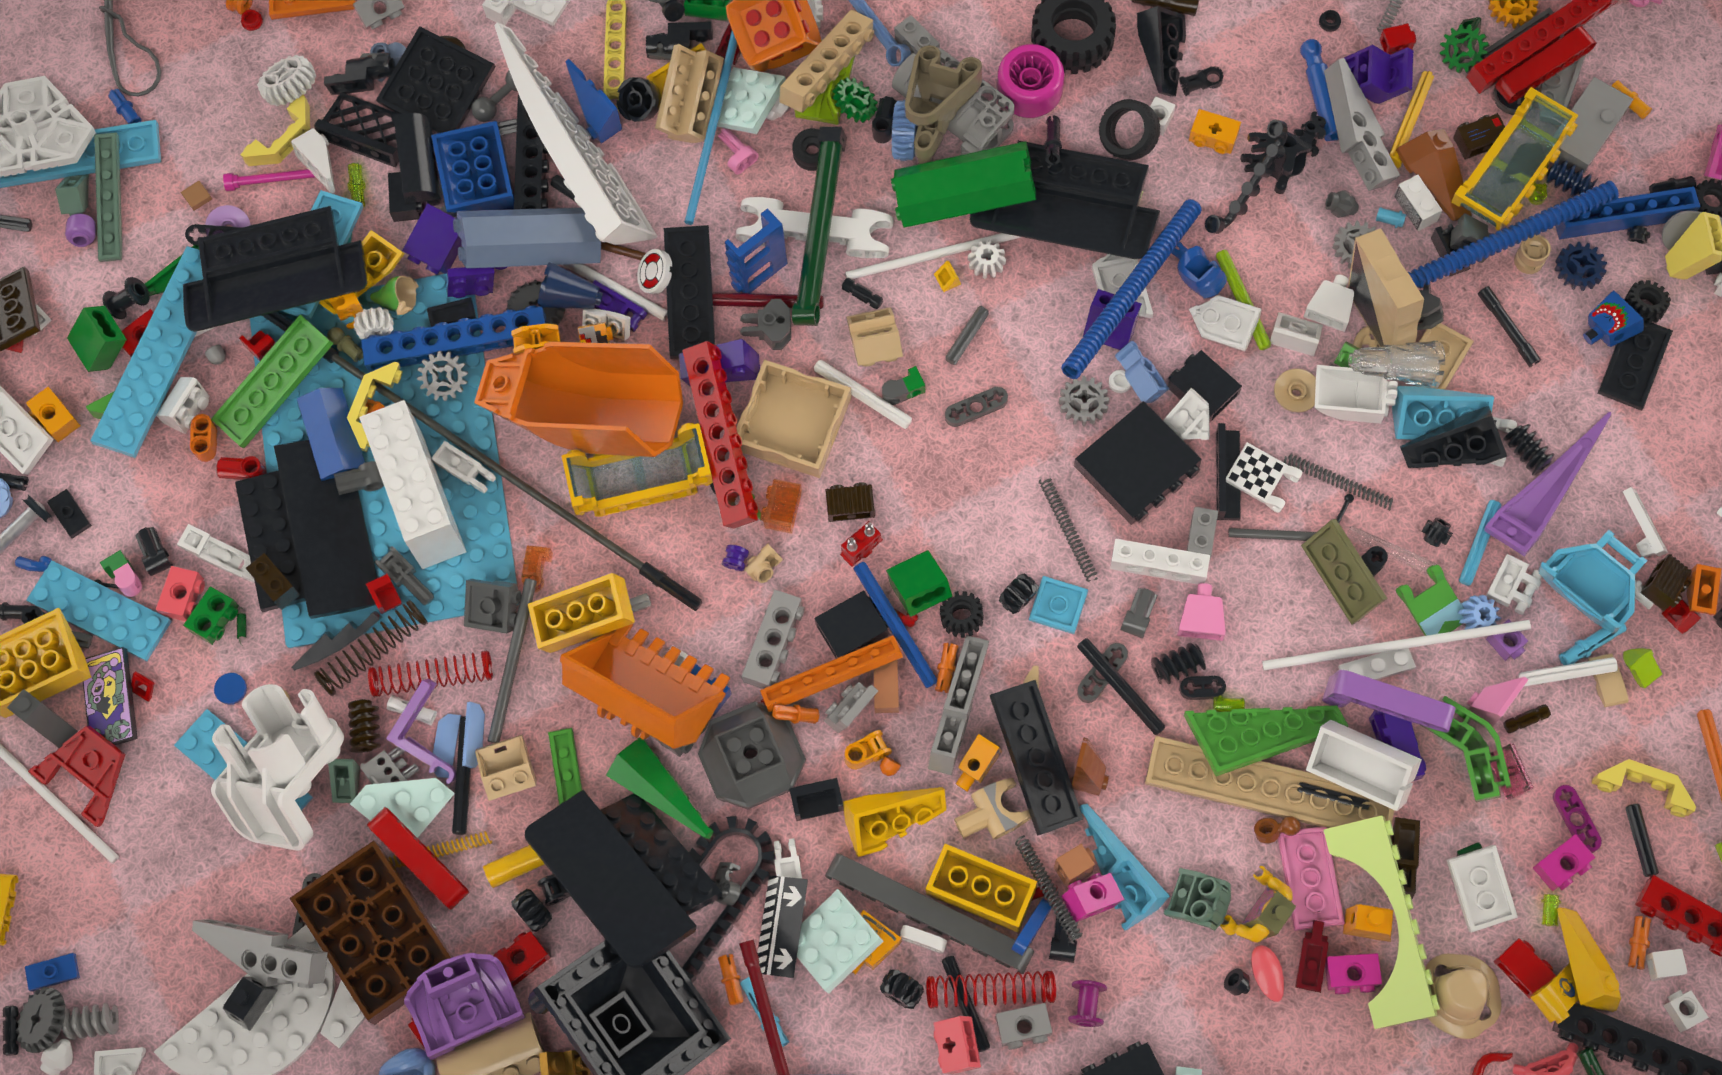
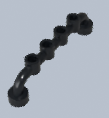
M1275 119L1268 124V135L1277 140L1274 144L1268 145L1266 149L1267 155L1261 163L1255 165L1254 175L1250 181L1243 183L1241 187L1242 193L1237 201L1234 200L1230 203L1227 216L1223 219L1221 216L1210 215L1206 219L1205 228L1209 233H1221L1224 228L1228 227L1235 220L1237 215L1246 214L1248 210L1247 200L1250 196L1255 197L1260 193L1258 183L1262 177L1268 178L1272 175L1273 169L1271 164L1274 159H1281L1285 155V148L1283 146L1288 137V127L1284 121Z

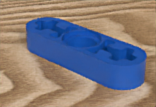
M1042 898L1011 949L1021 956L1024 955L1052 909L1046 899Z

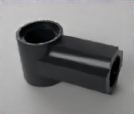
M885 96L880 98L876 116L872 121L873 138L878 143H887L892 138L893 113L897 102L893 97Z
M145 527L139 530L135 537L143 554L142 562L148 574L153 576L171 568L173 564L167 558L169 554L163 548L154 527Z
M1056 918L1055 933L1051 940L1049 959L1074 963L1077 941L1073 940L1074 944L1071 943L1068 935H1066V931L1063 930L1064 927L1061 926L1059 919Z

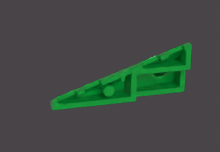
M639 737L617 754L606 774L607 777L702 837L711 838L714 831L703 821L700 812L695 810L689 802L686 793L672 774L661 764L660 758L647 745L646 739L643 740Z

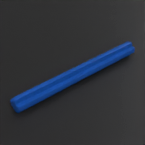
M865 562L857 564L853 568L854 572L926 688L935 685L937 678Z

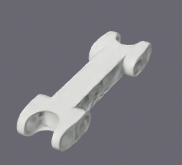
M765 197L745 198L741 202L740 209L743 212L756 214L759 218L751 226L738 228L735 237L738 241L746 242L762 229L760 214L768 208L782 223L785 239L787 237H794L795 240L806 241L810 213L783 210L784 204L778 199ZM855 209L852 211L851 218L832 216L829 242H837L840 245L847 246L846 254L851 257L886 258L889 255L890 248L874 240L870 234L879 228L891 229L894 219L889 214L869 209Z

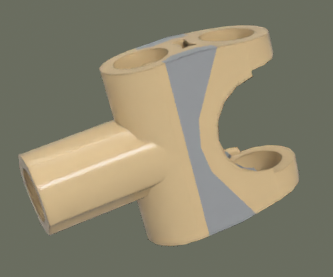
M1014 778L991 783L971 795L977 808L954 819L963 839L987 827L993 840H996L1016 830L1031 819L1029 810L1009 812L1002 806L1001 799L1004 796V792L1017 785Z

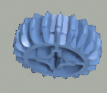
M905 100L896 102L892 124V156L900 161L913 160L915 157L914 140L918 129L916 124L906 118Z

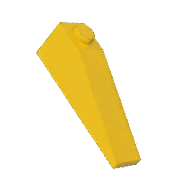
M938 787L872 794L843 801L845 823L857 857L883 850L888 847L885 841L896 834L902 838L907 835L905 830L914 823L923 825L946 811L945 789Z

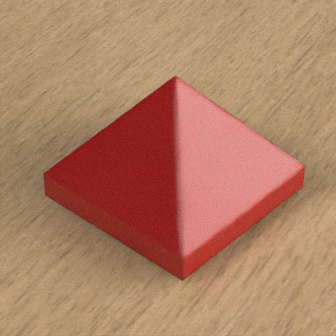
M135 671L131 682L132 692L149 702L152 699L155 683L153 679ZM144 684V685L147 686V689H146V691H144L143 689L139 688L138 686H141V685Z

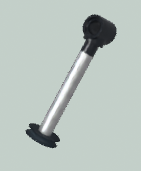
M28 495L26 500H23L29 507L0 534V554L37 518L41 517L45 522H47L48 518H53L45 510L44 506L35 501L30 495Z

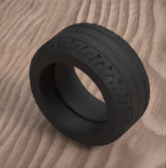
M1124 99L1115 102L1106 109L1099 123V136L1102 145L1110 154L1126 160H1136L1149 154L1154 149L1160 137V121L1155 111L1149 105L1137 100ZM1137 111L1144 122L1143 136L1135 146L1124 149L1119 145L1115 136L1116 124L1125 113Z

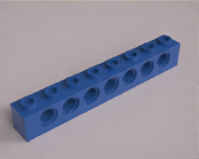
M533 305L519 311L506 310L502 314L497 315L484 314L476 319L462 318L457 322L449 324L441 322L428 328L420 326L406 332L393 331L390 335L385 336L371 335L367 339L361 340L364 365L370 373L393 362L399 363L400 367L421 364L423 359L430 361L429 354L431 353L437 357L438 351H442L443 356H446L447 352L450 351L451 358L457 355L464 356L514 346L512 330L517 329L518 325L522 322H528L527 326L547 324L546 315L542 306ZM505 326L504 331L495 332L498 327ZM476 331H483V333L480 336H473V334ZM456 334L460 335L458 340H450L452 336ZM431 339H438L435 344L428 345ZM409 343H415L413 348L405 349ZM392 347L389 353H383L385 348Z

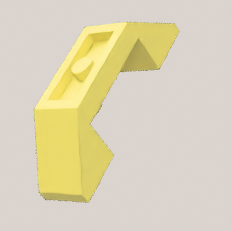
M301 95L299 99L293 100L286 108L295 123L289 125L286 132L279 139L274 140L269 149L256 139L244 148L240 155L246 165L279 164L294 150L291 140L310 130V105L304 95Z
M397 362L388 364L363 376L347 416L362 451L367 452L370 445L362 423H359V417L367 414L368 407L365 405L368 398L372 399L377 388L374 385L375 382L393 388L394 383H399L403 371L400 370V364Z
M1630 759L1597 774L1592 779V784L1598 785L1597 788L1599 790L1611 793L1612 791H1617L1622 786L1624 776L1627 775V779L1632 782L1641 783L1644 781L1650 783L1653 789L1659 791L1668 789L1664 808L1671 810L1670 813L1674 816H1689L1696 809L1694 802L1678 775Z

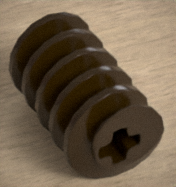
M366 699L349 702L348 708L350 711L348 717L351 719L349 727L352 728L349 731V735L352 737L349 744L353 747L350 751L363 753L380 748L381 744L374 742V740L380 738V734L373 733L374 730L380 729V725L373 724V721L379 720L380 717L372 714V712L378 711L379 707L372 705V701Z

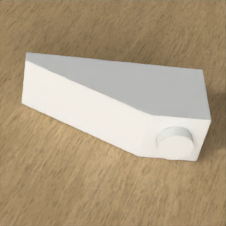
M312 128L291 140L295 156L333 194L335 186L330 154L327 148L329 142L323 134H319Z

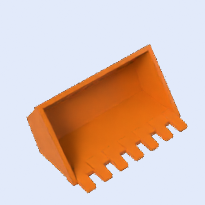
M633 624L608 632L561 655L562 685L597 704V715L604 718L606 716L608 720H612L618 716L621 718L620 724L624 726L628 725V723L632 724V736L638 738L640 735V738L644 740L651 735L673 749L697 741L717 706L724 699L726 693L723 690L730 680L729 676L721 673L712 685L707 683L714 670L707 664L703 665L696 676L691 674L690 672L697 662V659L691 655H688L680 666L675 665L674 663L681 650L674 646L662 658L658 654L665 641L658 637L653 640L647 649L644 648L642 645L649 632L642 628L638 630L631 640L626 638Z

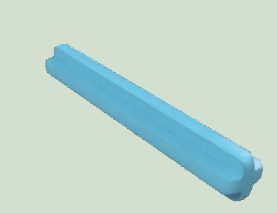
M1490 500L1486 507L1459 578L1461 584L1470 586L1474 580L1490 538V534L1485 532L1484 528L1501 508L1502 505L1498 501Z

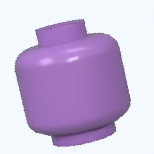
M86 214L71 215L66 222V239L77 247H85L93 243L96 237V223L94 219Z

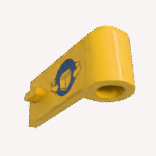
M1570 962L1549 983L1530 996L1550 1023L1555 1021L1559 1024L1569 1017L1567 1011L1579 1000Z

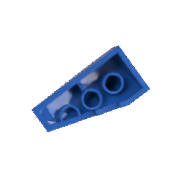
M568 59L565 61L588 126L586 130L593 140L597 138L602 144L622 130L617 107L601 89L597 91L594 83L590 79L586 80L583 72Z

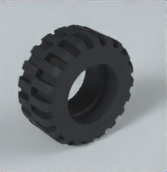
M1041 0V4L1037 5L1032 19L1031 42L1053 51L1062 62L1064 73L1065 70H1071V74H1078V70H1083V73L1089 72L1091 66L1097 68L1101 65L1102 60L1106 61L1110 51H1112L1116 30L1115 13L1112 11L1109 2L1104 3L1105 0ZM1077 19L1087 23L1094 32L1085 39L1073 41L1062 38L1053 28L1061 21Z

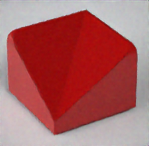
M1682 599L1674 608L1670 606L1661 613L1682 634L1687 632L1701 619L1696 612L1690 611L1689 605Z

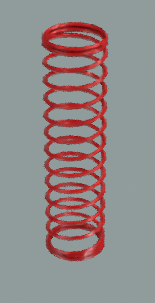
M481 651V658L484 670L482 680L480 679L477 672L475 654L473 652L472 661L474 667V675L472 681L467 671L465 654L463 653L462 655L464 669L466 673L463 682L460 679L457 670V660L456 656L454 655L453 662L455 672L457 675V677L455 676L454 684L452 683L449 676L447 658L444 656V666L447 677L445 680V685H443L439 675L438 660L435 657L434 663L437 673L436 687L438 686V682H440L441 686L445 687L447 685L448 680L450 684L454 686L457 682V678L459 682L463 685L466 682V676L469 682L471 683L475 681L476 676L478 680L481 682L484 680V677H486L488 681L492 680V670L491 674L489 672V665L490 667H492V661L489 651ZM426 659V660H425L426 672H427L428 679H431V678H430V674H429V673H430V672H429V663H428V660ZM416 661V670H417V675H418V679H419V682H418V686H419L420 683L422 682V680H421V677H420V666H419V662ZM409 662L406 663L409 678L408 690L404 688L401 679V666L399 663L397 664L400 680L398 692L393 685L391 665H388V675L391 683L389 693H387L383 684L382 667H378L382 686L380 694L379 688L377 687L376 689V681L378 686L377 671L374 667H370L368 669V683L371 695L374 698L375 696L380 697L384 691L389 696L392 689L396 694H399L401 686L406 693L409 692L410 687L416 691L417 689H415L411 680Z
M1051 970L1045 971L1043 977L1039 971H1036L1033 977L1028 971L1024 974V977L1017 972L1014 978L1007 972L1004 979L1000 973H997L994 979L988 973L985 976V980L981 974H977L975 981L971 974L967 975L965 981L960 974L956 977L955 981L951 975H948L946 982L939 975L936 983L933 976H928L926 982L927 1003L930 1009L938 1008L937 987L939 978H941L944 987V1004L946 1008L948 1007L947 984L950 977L954 987V1005L957 1008V982L960 977L964 987V1006L967 1007L966 987L968 977H970L973 983V1000L976 1007V984L978 976H980L983 984V1003L987 1006L986 982L988 976H990L993 984V1003L996 1006V980L999 975L1003 985V1004L1006 1005L1005 983L1007 975H1009L1012 981L1013 1004L1016 1005L1015 980L1017 974H1019L1022 981L1023 1004H1026L1025 978L1027 974H1029L1032 982L1031 996L1033 1004L1036 1003L1034 984L1036 974H1039L1041 979L1042 1002L1045 1003L1047 997L1049 1003H1054L1056 1000V979ZM1050 979H1051V994H1050V990H1049V992L1047 991V985H1048V988H1049V986H1050Z

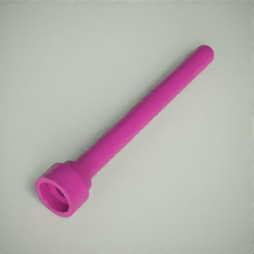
M309 169L241 177L234 175V173L223 174V183L227 192L236 191V188H240L241 185L315 178V176Z

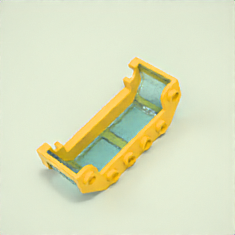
M1532 87L1525 94L1524 101L1518 106L1511 120L1471 176L1455 192L1452 203L1458 207L1462 206L1495 226V229L1498 231L1504 225L1508 226L1513 217L1519 214L1524 206L1521 204L1523 199L1531 197L1536 189L1534 186L1535 182L1543 180L1549 170L1546 168L1550 162L1555 163L1561 154L1559 148L1567 135L1572 136L1578 126L1575 123L1578 114Z
M686 423L682 425L677 431L678 437L674 438L672 446L656 457L595 454L593 457L587 458L586 453L577 449L561 455L575 515H584L585 512L594 511L595 517L606 516L695 495L698 493L697 486H708L713 483L699 423Z

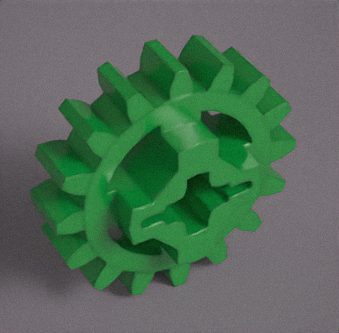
M1462 24L1459 25L1458 31L1451 28L1452 34L1450 36L1444 35L1447 39L1446 43H1440L1445 50L1439 53L1441 56H1446L1442 62L1444 64L1450 62L1448 66L1450 70L1456 67L1457 73H1461L1462 69H1464L1468 74L1471 67L1483 60V55H1489V52L1484 49L1490 45L1488 42H1483L1487 36L1485 34L1479 35L1481 30L1478 27L1473 31V26L1470 24L1467 26V29ZM1461 35H1467L1465 38L1457 39ZM1477 40L1479 43L1478 53L1475 51V44L1477 43ZM1451 45L1454 47L1453 57L1450 55ZM1462 45L1465 47L1467 46V48L1469 49L1467 53L1464 51L1462 52V50L1460 49ZM1466 59H1472L1468 63H1462Z
M846 77L844 80L841 79L832 90L834 93L832 99L837 101L835 106L840 107L841 114H847V119L853 117L856 123L859 120L864 123L866 120L869 121L877 111L876 104L878 101L873 99L875 94L870 93V87H864L862 81L857 83L855 78L850 80Z

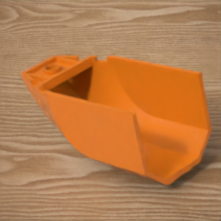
M548 342L544 344V347L538 349L528 348L525 349L524 353L518 355L512 353L488 360L474 403L554 445L569 450L577 449L589 454L656 457L672 446L683 407V397L679 372L650 344Z

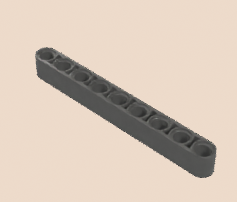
M836 853L825 874V877L829 880L833 878L840 882L839 885L852 891L855 889L861 892L862 896L874 902L877 900L883 903L884 907L896 913L900 911L906 914V918L918 924L922 922L928 925V929L941 935L944 933L950 936L951 940L963 946L966 944L972 947L973 951L985 957L989 955L995 958V962L1007 968L1011 966L1017 969L1020 974H1024L1034 954V950L1028 947L1023 956L1011 950L1016 940L841 854Z

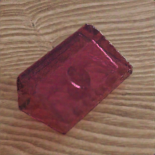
M1514 743L1502 747L1512 788L1502 786L1501 789L1508 800L1522 796L1534 788ZM1497 750L1491 753V757L1498 755ZM1495 761L1490 764L1497 777L1498 782H1500L1501 779L1497 763Z

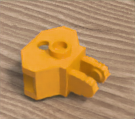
M554 324L522 326L511 331L514 342V355L524 353L525 349L528 348L538 349L544 347V344L548 342H560L558 325Z

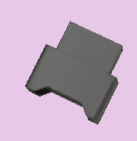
M1464 213L1458 219V224L1451 231L1450 248L1454 250L1463 249L1466 245L1470 246L1472 242L1476 243L1477 240H1482L1483 237H1489L1491 233L1488 232V225ZM1482 258V261L1479 263H1483L1486 259Z

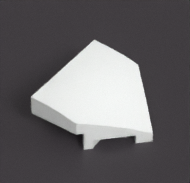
M1191 388L1163 421L1183 441L1185 439L1209 440V404Z

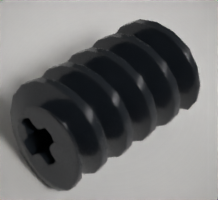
M1530 424L1520 425L1510 431L1503 440L1511 439L1508 443L1509 448L1516 447L1515 455L1523 454L1520 461H1529L1526 468L1528 470L1535 468L1532 472V476H1534L1552 462L1551 460L1555 454L1546 455L1545 452L1549 447H1539L1543 439H1533L1537 432H1527L1531 426Z
M1188 643L1186 649L1181 646L1178 647V652L1175 650L1169 651V657L1166 654H1161L1160 660L1157 657L1151 659L1152 669L1159 684H1162V679L1167 684H1171L1170 676L1172 675L1177 681L1180 680V672L1185 677H1188V669H1191L1196 674L1197 665L1206 670L1203 653L1197 644Z

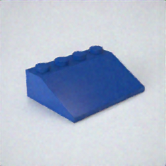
M497 121L431 135L447 213H457V211L514 210V193Z

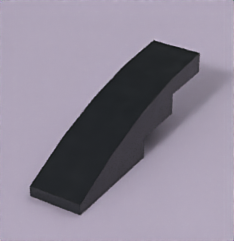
M374 611L359 627L351 621L335 637L329 631L326 632L291 668L295 671L319 662L340 651L367 632L382 616L377 611Z

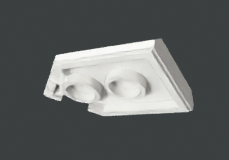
M1218 295L1211 298L1208 302L1190 308L1189 311L1202 338L1246 351L1261 316L1262 309Z

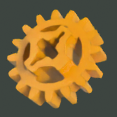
M1489 0L1488 9L1492 10L1491 17H1498L1496 23L1503 21L1504 27L1512 24L1514 29L1518 23L1522 26L1526 21H1530L1535 16L1538 1Z

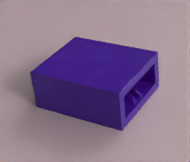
M427 203L402 250L409 255L407 259L417 265H420L421 262L427 264L426 269L436 275L439 272L446 274L447 269H451L458 256V248L462 247V239L458 236L457 232H454L453 220L457 218Z

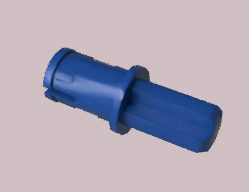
M119 89L109 91L108 97L115 105L116 112L122 115L128 124L142 121L132 108L133 104L131 101H127Z

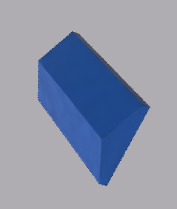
M318 388L297 398L321 481L332 479L334 474L358 469L361 464L365 463L361 448L347 419L349 408L342 388Z

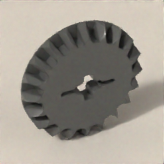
M534 280L530 283L525 282L521 287L517 286V289L511 292L510 299L507 300L506 310L519 311L524 310L531 304L536 305L542 282ZM543 308L547 324L559 325L564 317L565 308ZM528 322L520 323L518 325V328L522 326H527Z
M43 987L41 990H36L34 995H29L28 1002L23 1003L24 1008L22 1012H19L21 1016L16 1022L19 1025L16 1033L19 1034L17 1041L21 1043V1048L26 1049L27 1052L40 1053L45 1051L54 1043L62 1029L65 1019L64 998L58 990L50 987Z

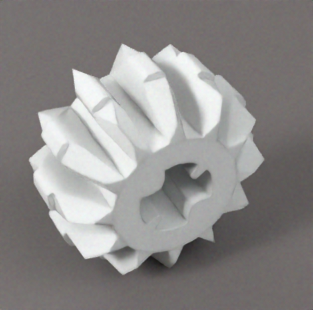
M990 239L987 241V244L979 241L978 247L972 246L971 253L968 254L970 270H974L976 276L982 272L984 279L987 278L989 273L993 278L996 277V272L1002 273L1003 266L1006 264L1004 249H999V243L991 245Z
M371 307L368 310L363 309L354 318V329L359 339H367L371 335H390L391 331L394 330L393 318H391L388 309H382L381 307Z

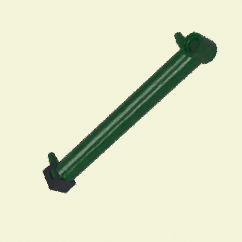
M820 127L818 142L820 144L813 197L797 301L792 308V322L797 326H818L820 321L819 302L841 155L842 152H845L847 141L842 127Z

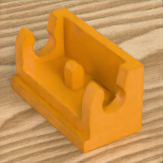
M354 292L329 298L340 321L346 320L348 317L355 318L358 312L363 311ZM354 321L352 323H348L346 327L348 329H353Z

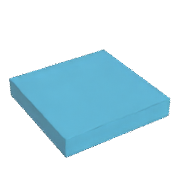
M1043 576L1029 621L1075 634L1088 589Z

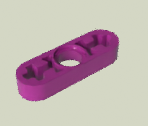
M1569 785L1558 787L1553 793V801L1572 836L1576 834L1583 842L1586 840L1584 833L1582 832L1579 835L1577 831H1581L1588 826L1589 830L1585 831L1589 839L1593 838L1595 842L1592 844L1593 848L1590 845L1585 846L1591 853H1594L1600 848L1602 840L1581 799L1573 787ZM1561 791H1563L1564 794L1569 793L1571 795V797L1568 799L1569 804L1571 806L1576 804L1577 807L1572 808L1571 810L1566 812L1565 809H1567L1569 805L1566 800H1560L1559 797L1562 795ZM1572 813H1578L1582 816L1583 824L1581 826H1576L1571 822L1570 816Z

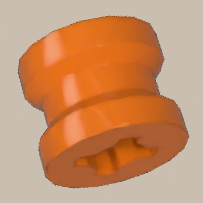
M226 0V8L232 12L237 11L238 14L242 15L251 8L253 1Z

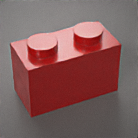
M1518 938L1493 962L1531 999L1530 996L1549 983L1556 975L1552 972L1554 970L1553 967L1534 953L1535 949L1529 942Z

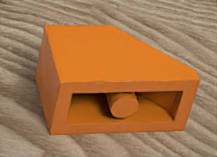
M1696 564L1691 569L1692 573L1688 578L1691 581L1686 592L1689 609L1694 612L1716 615L1722 568Z

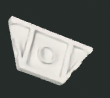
M1107 254L1105 257L1097 260L1092 264L1097 289L1116 294L1139 263L1138 259ZM1145 287L1136 302L1142 303L1139 316L1153 318V311Z

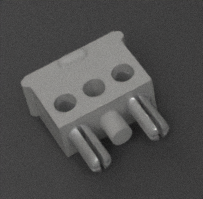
M396 747L388 754L384 750L366 764L362 763L360 765V768L372 784L394 782L396 779L407 781L409 777L419 771V767L414 763L402 773L400 772V769L407 765L403 758L396 763L393 762L395 758L405 752L400 747ZM382 760H385V763L383 765H380V762ZM392 770V773L387 775V771Z

